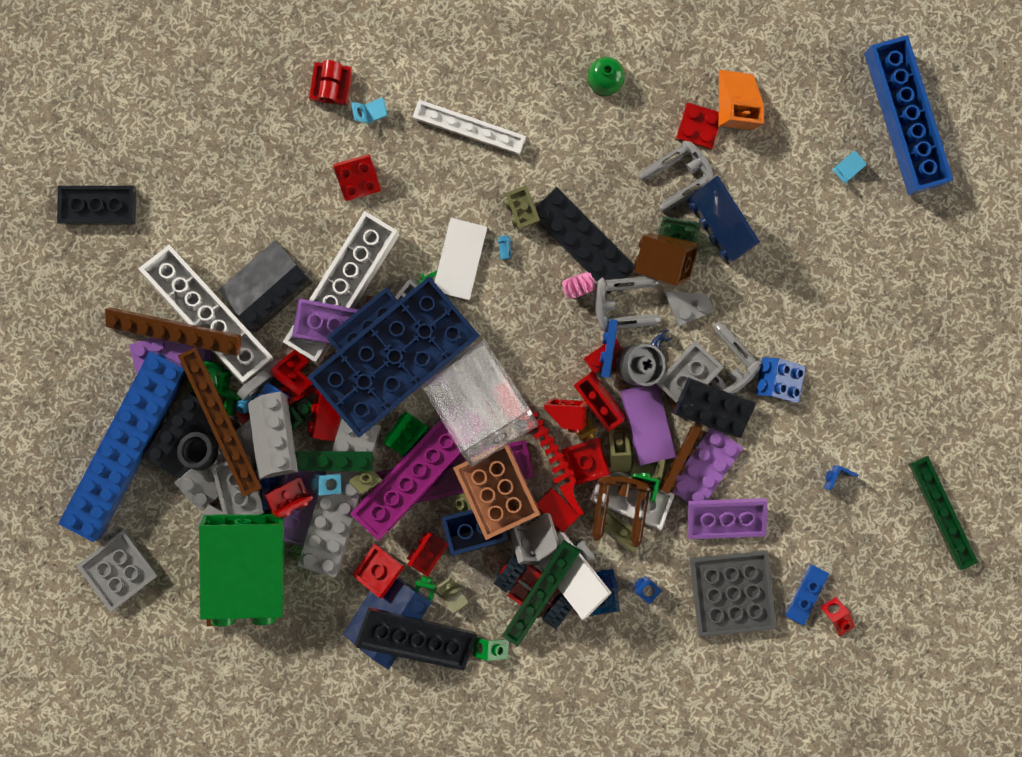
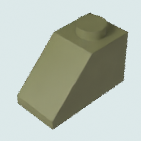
M613 428L608 432L611 472H628L631 469V450L627 428Z

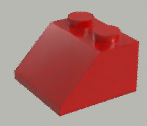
M550 399L544 404V409L562 429H568L570 433H579L588 424V405L583 400Z

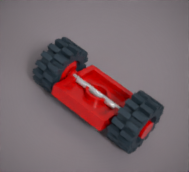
M513 555L502 568L493 584L505 593L512 587L507 596L519 605H522L542 572L535 566L529 565L520 576L526 564H518L517 557ZM558 587L537 617L539 619L547 609L542 620L554 629L560 626L572 609L571 604L562 592L559 593Z

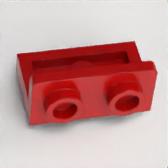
M299 476L263 494L272 514L281 518L289 516L292 513L291 511L297 507L300 509L309 504L308 501L313 499L312 495L308 494Z
M431 531L427 534H422L418 540L419 547L417 550L413 549L407 557L409 560L407 565L409 567L412 566L426 577H428L448 547L446 541Z

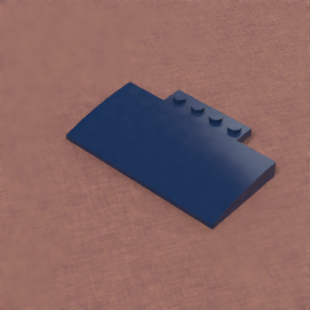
M429 276L400 301L386 287L326 336L338 352L307 378L360 438L480 337V335Z

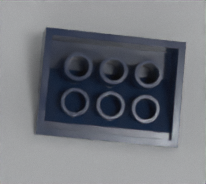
M719 176L714 177L689 199V209L699 217L700 220L698 222L701 228L708 231L710 235L708 236L713 246L716 245L720 250L719 256L722 261H727L730 264L760 243Z
M397 577L382 599L378 598L371 591L368 593L342 635L355 645L368 607L422 619L433 599ZM360 649L372 660L388 670L398 657Z

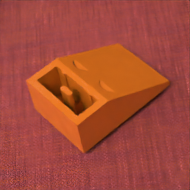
M719 70V126L754 130L763 125L764 103L754 75Z

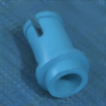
M499 236L497 243H499L500 260L512 259L510 245L512 239H510V236Z
M257 392L246 401L242 399L237 401L236 410L241 414L248 413V402L258 397Z

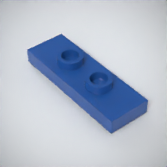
M609 319L607 333L604 332L602 344H605V351H601L600 363H603L601 377L609 378L611 374L618 321L614 319Z
M810 564L785 616L804 626L830 573Z

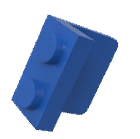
M762 357L755 395L775 397L798 403L805 366L781 358Z

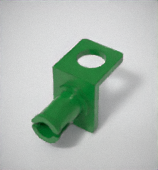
M226 370L219 373L217 391L219 395L226 398L224 406L228 415H235L237 400H241V398L237 395V390L229 388L231 372ZM226 376V385L223 386L222 381L223 378Z

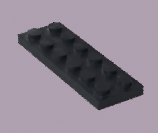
M558 187L535 207L541 221L538 223L586 272L591 273L596 282L602 277L604 280L624 279L635 270L636 266Z
M368 607L355 646L360 649L464 671L477 634L470 630Z

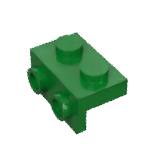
M405 411L398 417L396 424L386 434L383 443L391 447L402 457H405L419 443L429 427Z

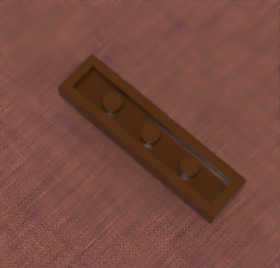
M695 422L690 427L658 492L666 495L674 491L677 482H675L677 476H681L685 470L686 465H684L686 458L689 459L694 452L692 447L695 441L698 442L703 434V431H701L702 424Z

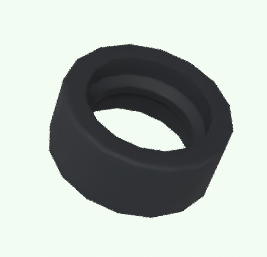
M192 432L185 435L180 441L177 456L185 467L196 471L205 470L215 463L218 456V446L211 436L200 432ZM202 440L207 445L206 456L201 462L194 463L189 458V449L195 441Z

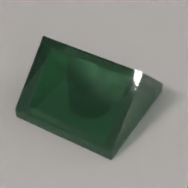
M662 217L657 234L696 242L701 223Z

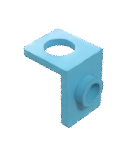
M379 98L365 105L357 102L351 103L354 120L361 123L369 124L388 115L384 98ZM357 108L361 110L362 118L359 116Z
M853 151L832 170L846 183L864 168L867 163L856 151Z
M313 473L311 489L317 495L340 494L341 475H319ZM329 479L336 481V487L333 490H328L325 486L326 481Z

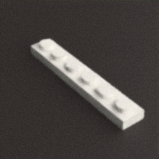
M422 100L418 101L413 115L414 120L519 156L526 139L524 135Z

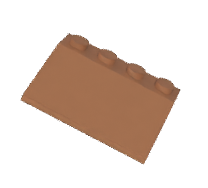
M504 443L453 467L486 540L541 515L509 443Z

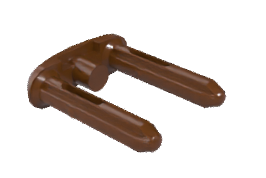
M611 476L600 478L597 481L600 486L592 530L593 539L599 541L604 535L611 486H619L618 496L629 497L630 489L634 488L638 490L630 540L633 547H639L643 538L649 493L653 492L651 486L629 477ZM604 493L605 499L602 514H600L602 496ZM643 500L641 520L639 521L638 518L640 512L641 501Z

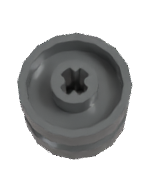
M651 344L628 345L617 355L615 363L616 372L620 380L630 386H652L660 381L666 368L665 358L661 350Z

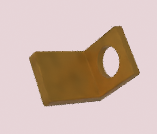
M589 415L587 428L576 433L579 440L584 438L585 442L596 437L594 433L598 431L594 427Z

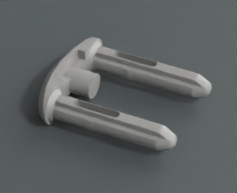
M682 141L683 144L643 169L639 174L640 180H649L687 155L693 159V161L686 164L688 171L691 174L698 170L701 171L703 177L662 202L659 206L661 212L670 211L691 198L714 178L706 157L690 141ZM678 154L677 157L673 158L672 160H670V161L667 162L666 164H662L663 162H665V161L668 160L669 158H671V157H673L674 155ZM699 186L697 189L690 192L686 196H682V194L686 193L693 187Z
M648 276L604 280L602 277L599 279L595 288L594 307L600 329L607 333L609 319H614L618 322L635 320L634 323L618 324L617 329L653 326L660 323L661 317L656 314L607 318L606 311L615 310L614 299H605V292L652 288L659 284V280ZM633 282L632 285L614 286L617 283Z
M716 323L714 325L715 332L748 368L744 374L738 368H735L728 374L734 381L730 386H727L718 374L714 377L718 383L713 379L710 381L712 386L733 394L746 386L754 378L761 367V361H756L725 325ZM733 343H734V344L739 348V350L746 356V358L737 350V348L733 345Z

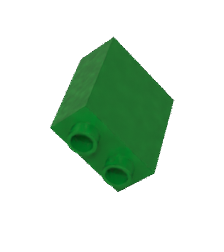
M220 514L203 516L199 525L200 620L211 619L213 626L224 627L234 624L235 619L251 618V622L255 625H270L276 621V618L283 617L285 604V517H276L273 514Z

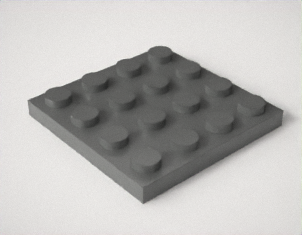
M767 550L689 558L699 637L777 629Z

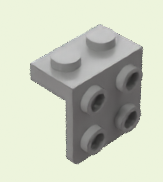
M544 513L529 526L517 525L509 529L518 564L537 565L560 546L549 513Z

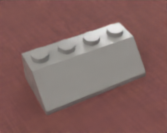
M282 392L261 395L248 402L258 479L298 472L287 395Z

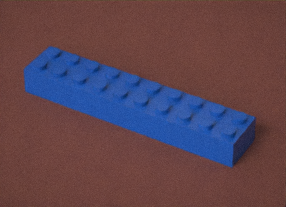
M149 351L58 523L59 525L92 542L101 539L143 461V455L152 444L187 377L182 364L157 351Z

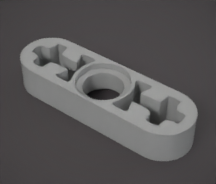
M274 361L239 389L237 395L243 401L248 400L263 388L267 382L275 378L270 374V371L280 361Z

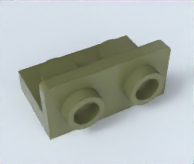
M527 185L505 193L507 199L504 202L507 210H512L514 215L510 217L514 228L518 227L520 231H523V228L541 222Z

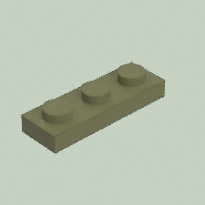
M596 504L589 512V514L586 516L593 523L596 511ZM603 506L600 508V514L603 512ZM608 509L604 532L632 554L637 548L632 546L630 540L632 527Z

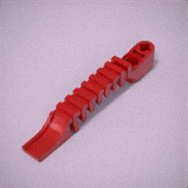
M509 382L492 390L508 423L514 419L528 423L529 426L526 427L528 433L535 430L538 431L533 434L535 440L544 437L545 440L540 442L541 447L549 445L550 448L545 450L546 455L549 456L553 453L555 455L549 459L550 464L560 463V465L552 468L553 474L562 470L565 472L553 479L556 485L569 478L570 482L559 488L579 516L583 515L584 512L577 503L573 493L576 479L573 476L574 472L569 470L568 462L563 460L564 455L559 453L558 445H554L553 437L548 435L549 431L547 428H544L543 420H537L539 418L537 412L530 415L525 414Z

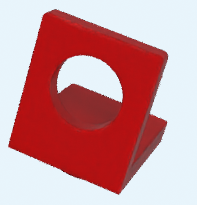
M837 597L820 607L832 621L836 634L839 637L855 627L850 612ZM832 605L840 607L836 613H830L828 609Z

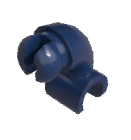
M670 330L663 331L650 344L660 350V343L662 341L668 342L672 340V338H664V333Z

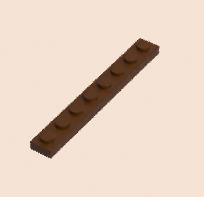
M112 307L105 309L106 327L234 356L241 354V335Z
M195 347L179 354L180 362L242 496L246 497L263 489L198 348Z

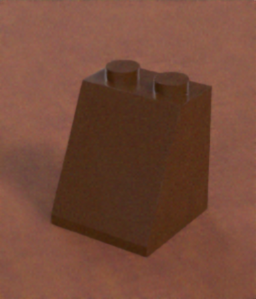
M654 233L643 235L639 242V255H637L634 262L636 266L634 272L678 286L690 280L699 243Z

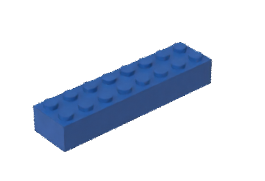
M906 35L871 45L864 55L908 196L945 186L953 181V176L909 36Z

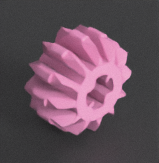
M588 272L572 276L562 282L563 291L570 299L590 293L596 288L594 278Z

